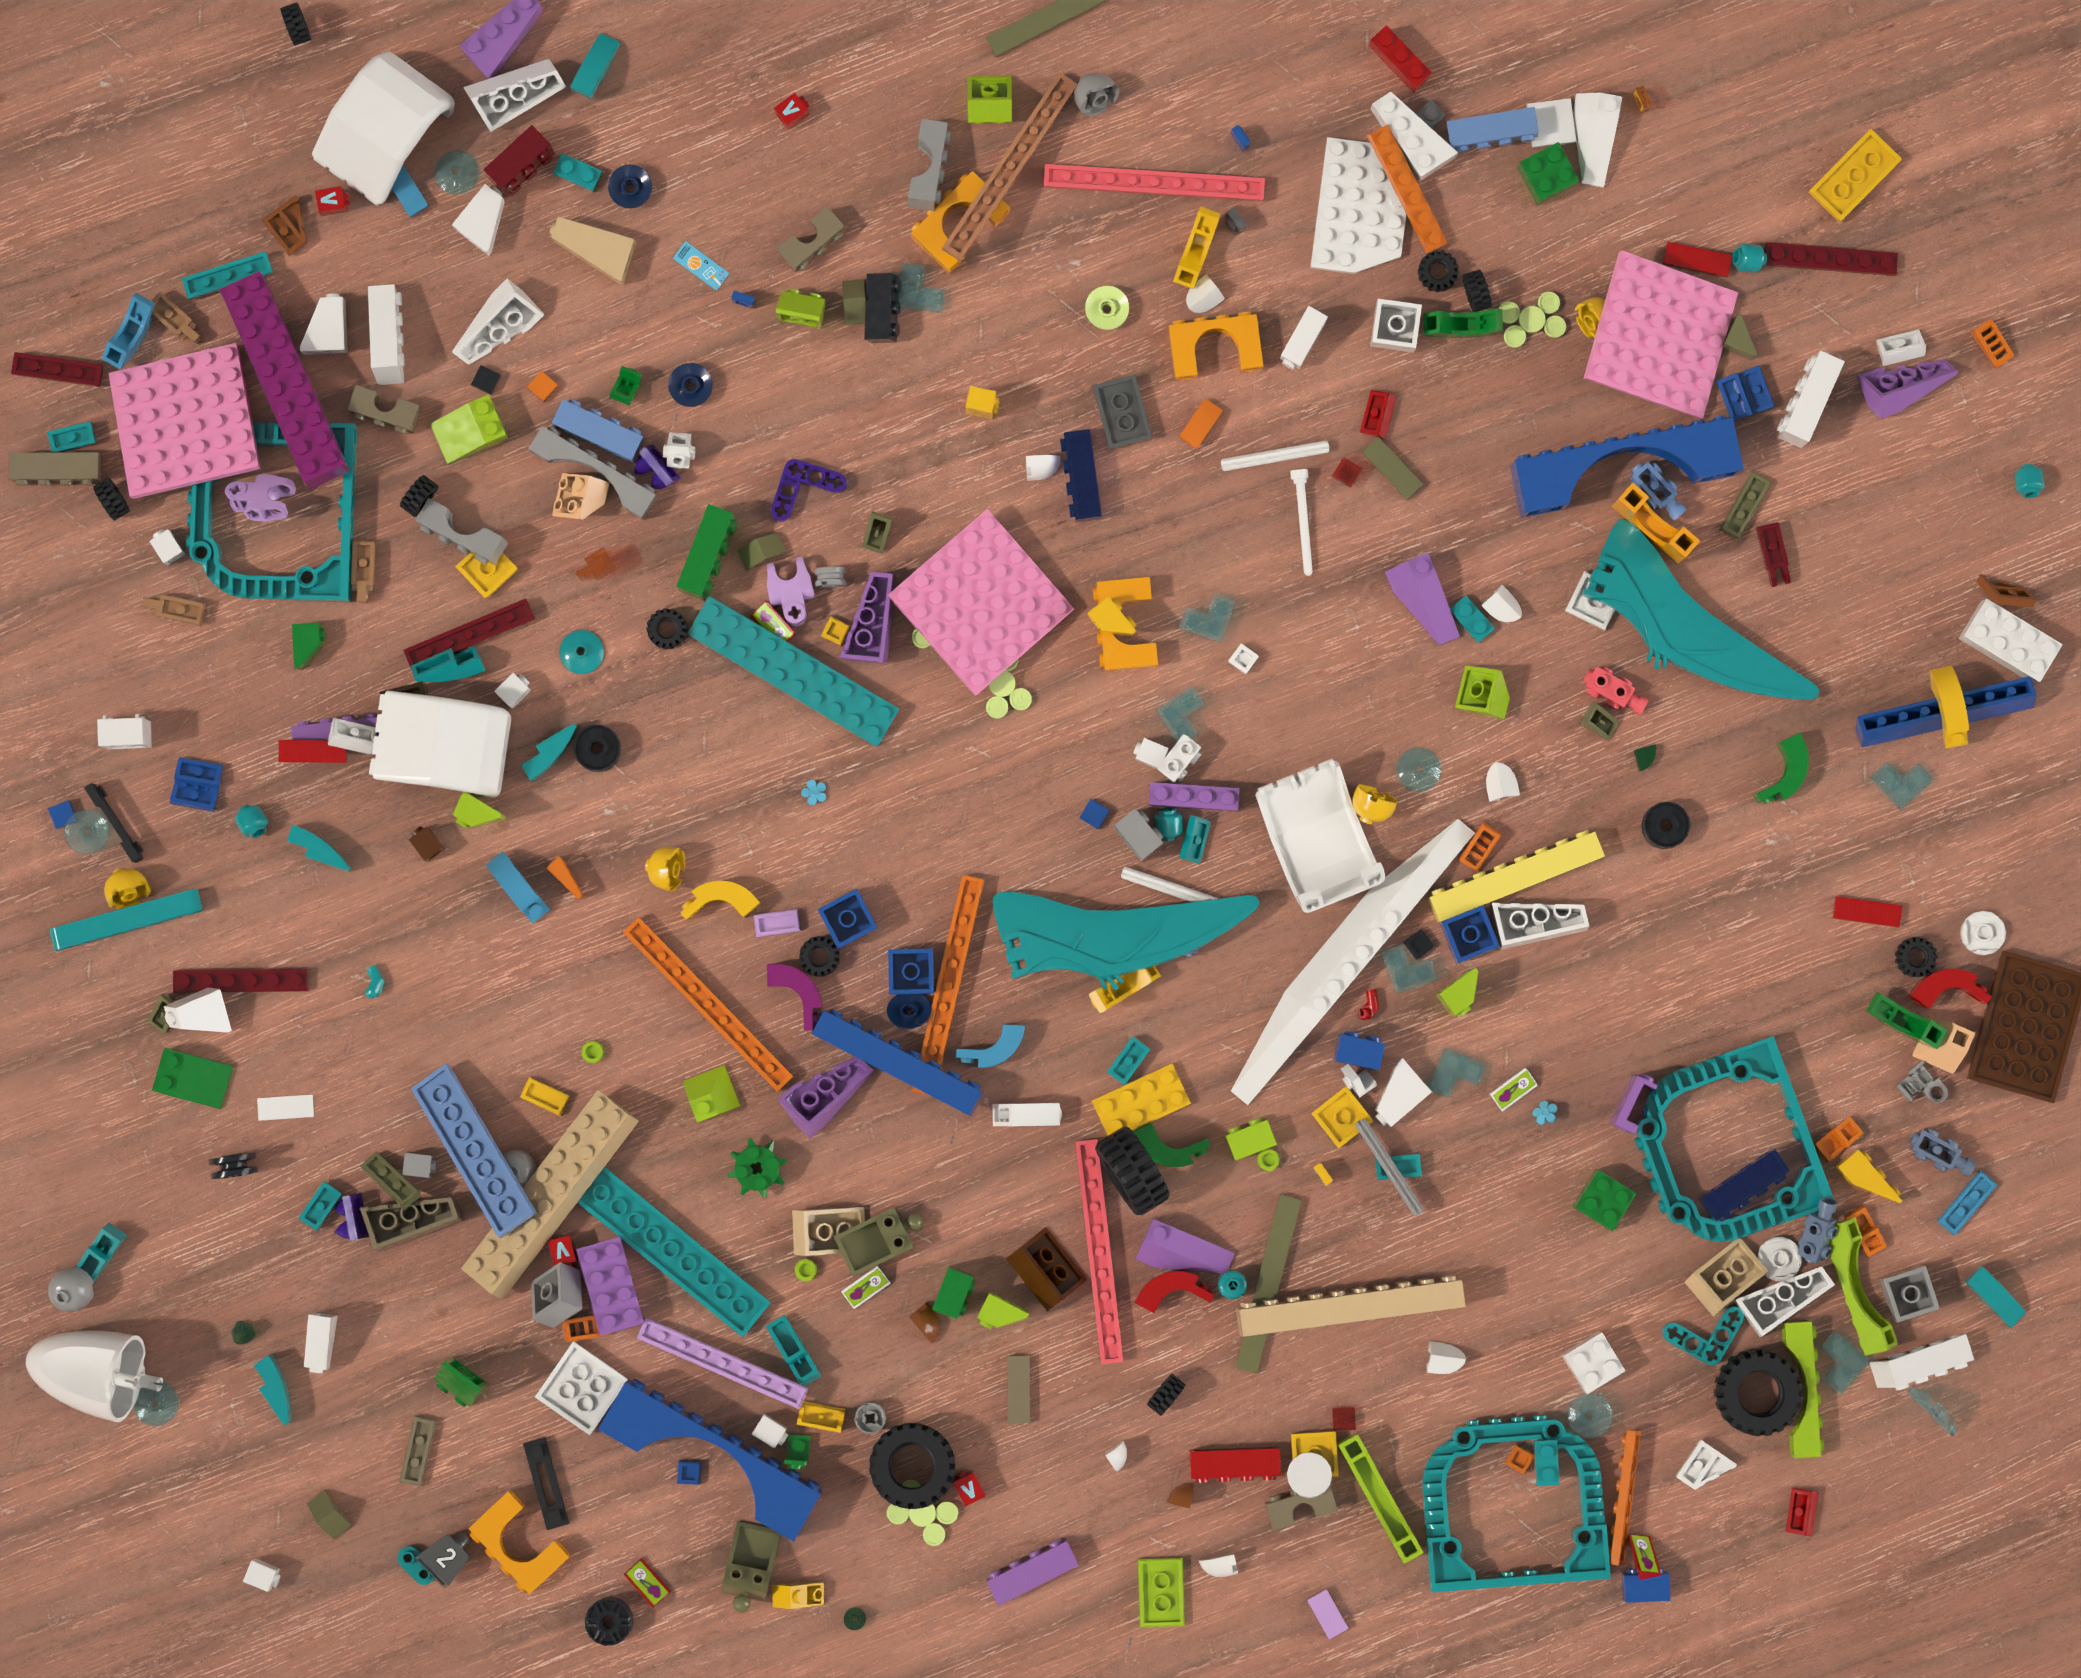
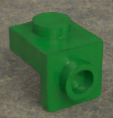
M622 366L609 398L630 406L640 387L642 374L632 368Z

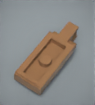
M159 292L151 300L156 303L152 314L176 336L183 340L189 337L197 345L202 339L194 331L197 325L163 293Z
M353 541L351 585L352 591H357L358 603H368V592H373L376 559L375 541Z
M163 594L156 595L155 600L143 597L142 606L153 609L152 614L157 617L199 626L202 625L206 607L204 603Z

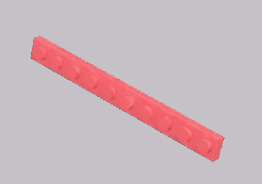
M1045 164V188L1247 201L1264 200L1265 178Z
M1098 1139L1076 1141L1075 1144L1101 1364L1123 1362L1101 1165L1095 1150Z

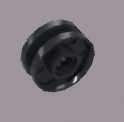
M591 725L585 727L577 734L574 741V754L577 761L585 769L592 772H604L611 769L618 762L621 755V744L617 735L610 728L603 725ZM601 743L603 751L600 754L592 753L591 748L593 744Z
M1669 801L1660 802L1649 808L1644 814L1641 822L1642 834L1645 840L1653 847L1662 850L1672 849L1682 843L1688 836L1690 829L1689 816L1676 803ZM1662 820L1670 822L1671 829L1669 831L1661 829L1660 823Z
M256 1152L208 1159L209 1165L220 1166L219 1171L210 1174L211 1180L258 1173V1167L247 1166V1161L256 1158Z
M604 1597L596 1601L588 1609L585 1617V1629L589 1637L596 1643L604 1646L616 1645L622 1642L630 1634L634 1624L633 1613L629 1605L616 1597ZM610 1615L614 1618L615 1624L613 1627H608L604 1624L605 1616Z

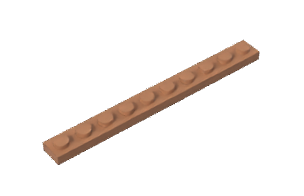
M1059 72L942 247L944 252L961 262L1075 91L1076 82Z

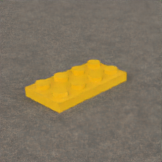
M1870 129L1808 193L1840 223L1902 158Z
M1169 1064L1092 1100L1107 1136L1122 1127H1129L1134 1131L1191 1104L1173 1064Z

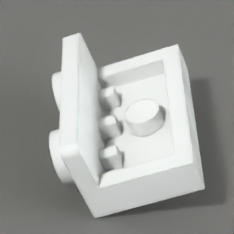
M1185 734L1182 735L1158 766V771L1167 777L1166 779L1172 784L1176 780L1181 782L1188 773L1185 770L1188 764L1194 765L1202 755L1199 753L1201 746Z

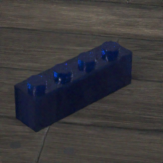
M1090 429L1064 432V438L1060 439L1061 452H1066L1067 460L1063 461L1064 474L1069 473L1070 482H1066L1067 496L1072 495L1073 504H1069L1070 518L1074 517L1075 523L1102 519Z
M1771 1148L1706 1192L1698 1200L1713 1221L1719 1220L1723 1222L1732 1216L1730 1213L1737 1207L1740 1210L1750 1204L1749 1199L1753 1196L1760 1197L1769 1190L1767 1188L1774 1182L1777 1185L1787 1178L1786 1174L1790 1170L1776 1149Z

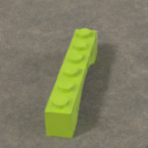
M1856 1217L1838 1221L1835 1225L1838 1227V1233L1834 1239H1831L1829 1245L1832 1247L1831 1260L1835 1265L1838 1281L1842 1285L1845 1302L1850 1309L1852 1323L1857 1330L1860 1346L1865 1356L1888 1351L1897 1346L1898 1342L1891 1323L1873 1307L1862 1286L1858 1267L1862 1235Z
M1811 1321L1782 1322L1783 1345L1795 1359L1802 1375L1804 1387L1801 1414L1789 1434L1790 1455L1793 1458L1821 1457V1451H1824V1440L1820 1438L1819 1429L1823 1428L1822 1416L1818 1415V1406H1821V1395L1817 1393L1816 1384L1820 1382L1819 1371L1815 1370V1361H1818L1817 1348H1814L1813 1339H1816L1817 1336L1815 1325L1812 1326Z
M1355 1432L1337 1442L1339 1449L1402 1562L1405 1564L1423 1554L1424 1552L1396 1505L1359 1435Z

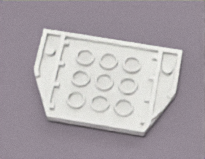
M1327 137L1310 269L1356 274L1365 269L1400 259L1406 212L1371 143Z

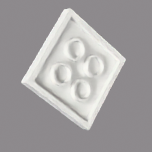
M573 1341L535 1398L591 1435L616 1399L624 1383L629 1379Z

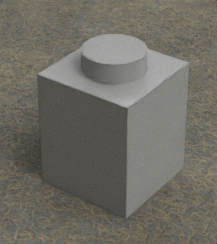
M405 1153L402 1175L432 1178V1174H436L437 1160H434L435 1155Z

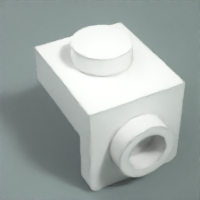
M1349 1064L1341 1068L1345 1076L1342 1079L1349 1090L1353 1089L1359 1097L1377 1086L1376 1081L1367 1070L1357 1075Z

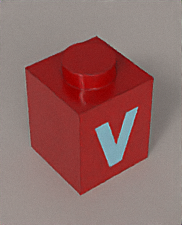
M794 92L774 107V112L787 130H789L809 115L807 109L809 104L802 95L798 97Z
M341 186L315 191L318 212L321 216L348 212L347 205H350L349 194L344 192Z
M572 1235L548 1241L554 1266L561 1262L573 1267V1262L578 1261Z
M964 1470L955 1475L956 1480L953 1481V1484L965 1507L985 1497V1493L974 1471L968 1473L967 1470Z

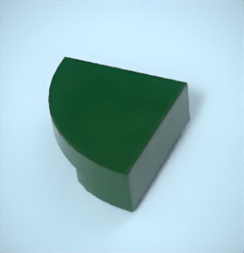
M1656 744L1633 750L1639 772L1648 768L1654 761Z

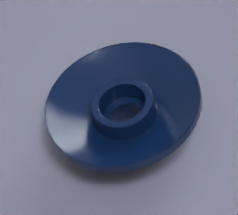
M623 165L617 168L609 178V195L617 205L623 208L632 209L640 207L651 195V178L643 168L637 165ZM634 185V191H627V186Z
M685 363L678 366L671 373L668 388L672 398L678 404L685 407H696L703 404L709 398L713 382L709 372L703 366L696 363ZM689 383L695 384L693 390L687 389Z
M922 994L896 995L888 1003L887 1016L899 1028L914 1029L928 1021L931 1016V1004Z

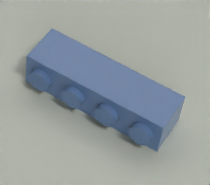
M1535 107L1447 121L1450 146L1458 153L1468 152V148L1477 147L1478 150L1488 149L1493 144L1508 146L1513 144L1512 141L1517 140L1526 143L1534 141V138L1538 137Z
M569 399V401L562 400L552 421L554 427L627 461L635 462L645 440L641 436L642 432L631 426L629 429L621 426L622 422L612 417L609 420L600 417L602 413L592 408H589V411L581 408V403L573 399Z

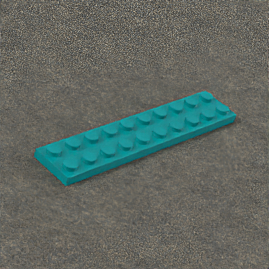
M711 595L707 598L687 633L876 747L879 746L900 710L899 707Z
M604 1167L577 1202L741 1337L745 1336L771 1304V1301L608 1168Z

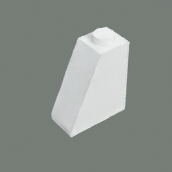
M484 184L452 226L466 239L490 256L505 201L501 197L503 193L494 185L490 188Z
M326 294V297L319 299L300 345V352L303 355L348 353L346 300L340 297L339 294Z
M1308 306L1280 356L1284 366L1292 370L1294 368L1299 370L1323 329L1328 316Z
M206 988L164 1006L165 1019L171 1028L215 1032L232 1031L220 989Z
M1403 1058L1397 1061L1375 1108V1111L1378 1113L1375 1117L1383 1126L1387 1124L1389 1127H1392L1431 1093L1430 1089Z
M1060 1103L992 1104L993 1126L1060 1125L1062 1118Z
M317 1312L308 1315L304 1367L310 1368L309 1372L323 1373V1370L330 1369L338 1315Z

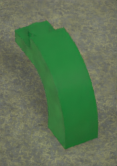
M1496 308L1471 313L1445 311L1424 313V336L1439 338L1491 336L1492 333L1503 331L1502 309Z
M1801 733L1777 743L1784 758V773L1776 784L1753 795L1757 803L1763 801L1764 804H1767L1777 799L1775 794L1778 795L1780 801H1783L1793 795L1802 785L1808 771L1809 756Z
M1878 992L1875 993L1866 1009L1867 1013L1877 1018L1878 1021L1933 1049L1939 1048L1948 1031L1933 1020L1903 1008Z
M1152 1123L1133 1131L1150 1154L1152 1160L1164 1166L1184 1167L1194 1164L1190 1155L1194 1154L1195 1157L1208 1153L1206 1148L1211 1147L1208 1139L1205 1138L1184 1148H1170L1160 1141Z

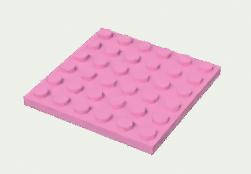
M1619 251L1583 379L1685 415L1703 419L1738 292L1634 254Z
M237 343L108 373L131 499L261 469L240 350Z
M988 509L887 595L974 696L980 693L1074 610L1072 605Z

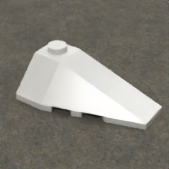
M1577 93L1575 96L1573 119L1582 184L1604 188L1620 113L1621 96L1605 93Z
M506 279L488 298L452 352L469 365L490 353L495 346L502 342L506 344L516 334L520 332L523 334L530 330L544 316V313L518 286L509 279Z

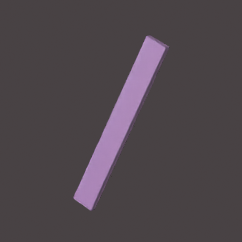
M645 1318L644 1324H642L637 1336L639 1340L797 1409L801 1408L809 1389L649 1318Z

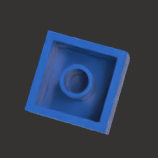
M858 889L817 909L838 949L878 929Z
M1483 905L1440 922L1456 964L1500 947Z
M933 949L888 950L889 995L934 994Z
M1344 1031V1034L1338 1035L1333 1061L1372 1070H1380L1385 1044L1380 1043L1381 1038L1366 1036V1039L1358 1038L1359 1033Z

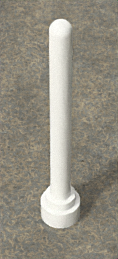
M1308 469L1290 471L1291 480L1296 484L1304 574L1310 576L1313 570L1305 483H1307L1309 476Z

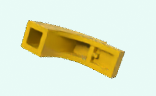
M1200 206L1173 282L1194 289L1213 240L1221 213Z
M1952 666L1930 670L1931 689L1937 699L1942 718L1944 745L1946 749L1968 744L1967 731L1969 730V723L1957 675Z
M712 881L700 885L691 891L697 899L695 901L692 898L682 906L683 911L681 915L688 921L706 904L713 901H725L733 905L742 917L745 918L761 903L750 891L739 884L729 881Z
M1153 966L1137 972L1120 975L1124 980L1122 984L1117 979H1113L1119 987L1116 991L1109 982L1107 983V989L1104 990L1103 986L1088 994L1093 1006L1100 1013L1106 1011L1161 977L1157 968Z

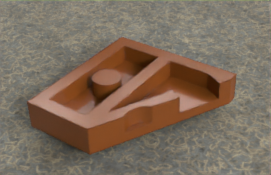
M296 195L262 219V222L289 257L307 244L300 203Z
M1979 575L1977 583L1995 604L1999 606L2011 605L2018 608L2034 607L2036 599L2027 588L2012 585L1999 580L1997 585L1989 582L1987 576Z

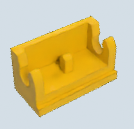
M803 1401L797 1425L841 1433L846 1409Z

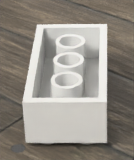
M1819 351L1816 355L1808 358L1803 369L1806 371V374L1799 378L1794 389L1797 391V394L1789 400L1785 409L1788 411V414L1785 415L1784 419H1781L1777 427V431H1780L1777 438L1800 448L1810 441L1845 361L1823 351Z
M1987 598L1979 603L1958 638L2022 678L2030 676L2034 685L2041 682L2063 645Z

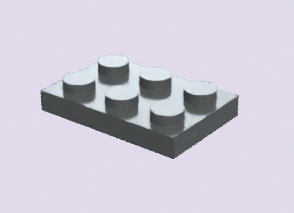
M1136 375L1093 385L1109 450L1152 439Z

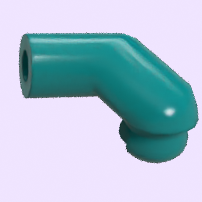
M376 965L366 969L371 979L369 987L365 990V995L369 999L378 997L384 986V979Z

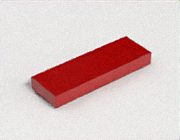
M1667 242L1663 265L1727 278L1732 255Z
M279 740L278 762L347 763V749L328 745V740Z
M1836 896L1832 919L1899 928L1902 905Z

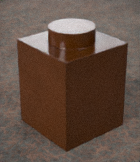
M420 826L411 833L413 837L409 841L426 862L445 849L427 826L425 828Z

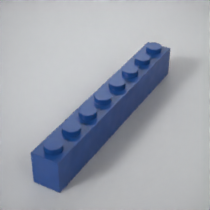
M2030 676L1962 692L1968 723L2034 708L2037 696ZM1936 698L1857 716L1855 727L1862 748L1943 729L1941 713Z
M831 1009L830 1012L823 1011L812 1035L969 1116L973 1115L984 1093L980 1090L981 1085L971 1080L968 1083L960 1080V1074L950 1069L948 1073L941 1070V1065L929 1059L928 1063L921 1060V1054L911 1049L909 1052L900 1049L902 1046L900 1043L892 1039L887 1042L881 1039L882 1034L872 1029L869 1032L861 1029L863 1024L853 1019L850 1022L842 1019L843 1014L834 1009Z

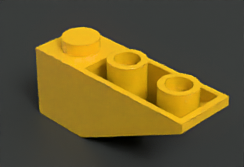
M1854 1149L1834 1166L1849 1184L1895 1203L1902 1202L1899 1198L1901 1195L1899 1190L1893 1184L1888 1185L1884 1180L1886 1175L1878 1167L1875 1169L1871 1165L1870 1161L1872 1159L1864 1150L1860 1152Z

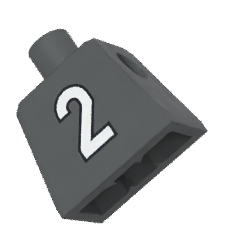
M463 1532L454 1540L447 1534L417 1555L415 1559L443 1588H446L452 1583L468 1560L469 1555L463 1549L471 1540Z

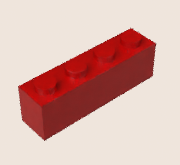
M1279 1447L1189 1450L1190 1477L1195 1479L1196 1483L1209 1482V1478H1218V1482H1229L1231 1477H1240V1481H1252L1255 1476H1263V1480H1276V1476H1281Z

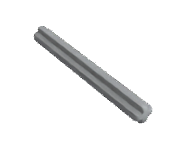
M1363 1118L1356 1122V1128L1414 1216L1421 1214L1424 1208L1366 1119Z

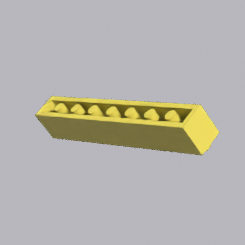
M1588 830L1576 834L1577 839L1569 842L1568 838L1556 842V847L1548 850L1547 846L1534 851L1535 856L1527 858V855H1523L1514 859L1515 864L1507 866L1505 862L1493 867L1495 872L1486 874L1483 871L1473 875L1474 880L1466 883L1465 879L1453 883V888L1445 891L1444 887L1432 891L1433 896L1429 897L1428 900L1437 922L1439 923L1605 857L1596 833L1589 834Z

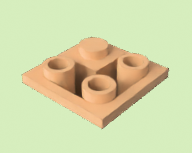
M562 473L552 516L579 520L585 519L605 504L610 482L587 475Z
M1929 1015L1928 1019L1933 1020L1948 1031L1938 1049H1933L1917 1042L1912 1056L1954 1074L1967 1054L1975 1032Z

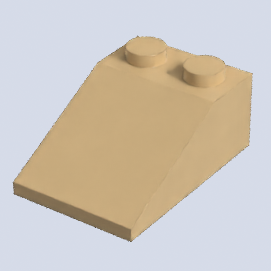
M864 1207L792 1210L794 1255L811 1256L841 1253L834 1236L864 1222Z
M1740 1238L1733 1241L1696 1270L1685 1281V1284L1714 1317L1769 1271Z

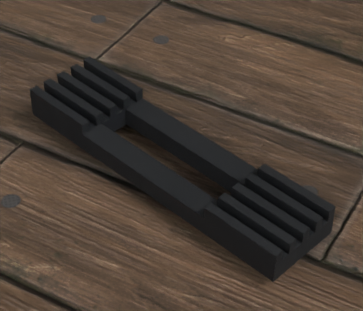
M90 783L84 787L95 806L102 809L123 841L120 844L130 860L138 863L144 859L141 855L143 849L137 841H132L104 798L107 794L102 786L99 785L97 787L96 784Z
M546 1437L523 1443L546 1529L550 1530L568 1525L569 1520ZM542 1461L545 1463L556 1504L551 1506L547 1505L536 1463Z

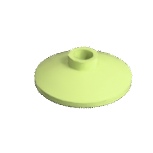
M1099 287L1092 291L1086 300V316L1099 329H1115L1121 326L1127 319L1129 314L1128 299L1116 287ZM1110 306L1111 311L1109 313H1105L1103 311V307Z

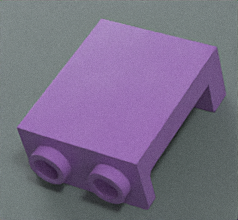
M1645 1074L1631 1076L1610 1120V1125L1629 1134L1636 1133L1639 1126L1628 1121L1627 1118L1642 1087L1644 1086L1648 1089L1657 1088L1658 1085L1653 1083V1078Z

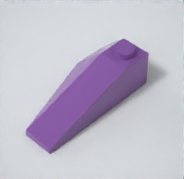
M1947 360L1919 363L1918 367L1912 368L1900 365L1897 366V370L1885 371V368H1877L1859 374L1857 379L1869 409L1881 419L1907 408L1957 375L1958 370Z
M1428 553L1408 560L1385 572L1393 593L1403 602L1410 613L1416 617L1438 645L1460 637Z
M855 1057L835 1066L833 1070L824 1074L814 1075V1078L806 1082L794 1084L778 1098V1101L794 1124L811 1139L827 1125L873 1074L874 1070L863 1060Z
M1152 1218L1136 1260L1154 1268L1224 1273L1228 1271L1235 1253Z

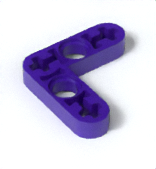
M797 459L789 460L784 467L772 504V517L778 522H785L790 518L801 483L838 494L845 490L847 486L846 478L841 473ZM797 464L798 469L805 471V467H808L806 479H801L803 474L798 472L795 473V476L791 475L789 467H794ZM817 470L821 472L822 479L819 482H812L809 475L812 471ZM826 473L830 474L828 479L836 480L839 477L843 485L834 489L833 484L827 482V486H823ZM785 485L793 486L794 493L792 496L786 497L782 494V488ZM779 497L785 501H791L790 505L785 504L784 510L787 514H783L781 517H778V513L775 512L776 508L780 509L782 501H778Z

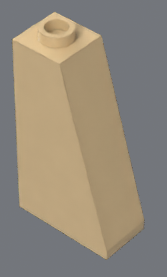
M558 217L556 222H552L550 235H552L551 238L555 243L621 285L624 284L636 245L634 239Z

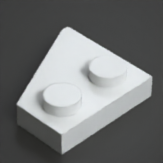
M1699 1440L1675 1477L1696 1490L1708 1481L1714 1480L1724 1472L1735 1468L1737 1464L1704 1441Z

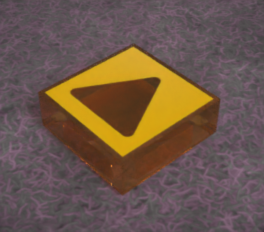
M1640 86L1634 90L1633 95L1640 112L1643 113L1648 111L1652 104L1645 87Z

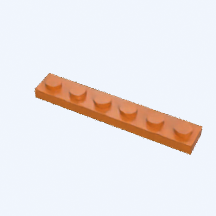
M1386 125L1367 135L1426 254L1447 244L1448 242L1389 126Z
M1627 1430V1434L1625 1433L1622 1439V1446L1625 1447L1624 1456H1621L1619 1463L1622 1473L1621 1478L1617 1481L1619 1497L1614 1504L1616 1521L1611 1527L1613 1544L1609 1547V1559H1611L1610 1564L1619 1566L1625 1563L1641 1436L1640 1430Z

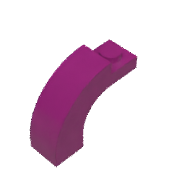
M767 964V986L788 987L796 991L803 1002L804 1031H813L814 1026L818 1023V1013L813 1012V1008H822L821 996L814 982L805 973L792 966Z

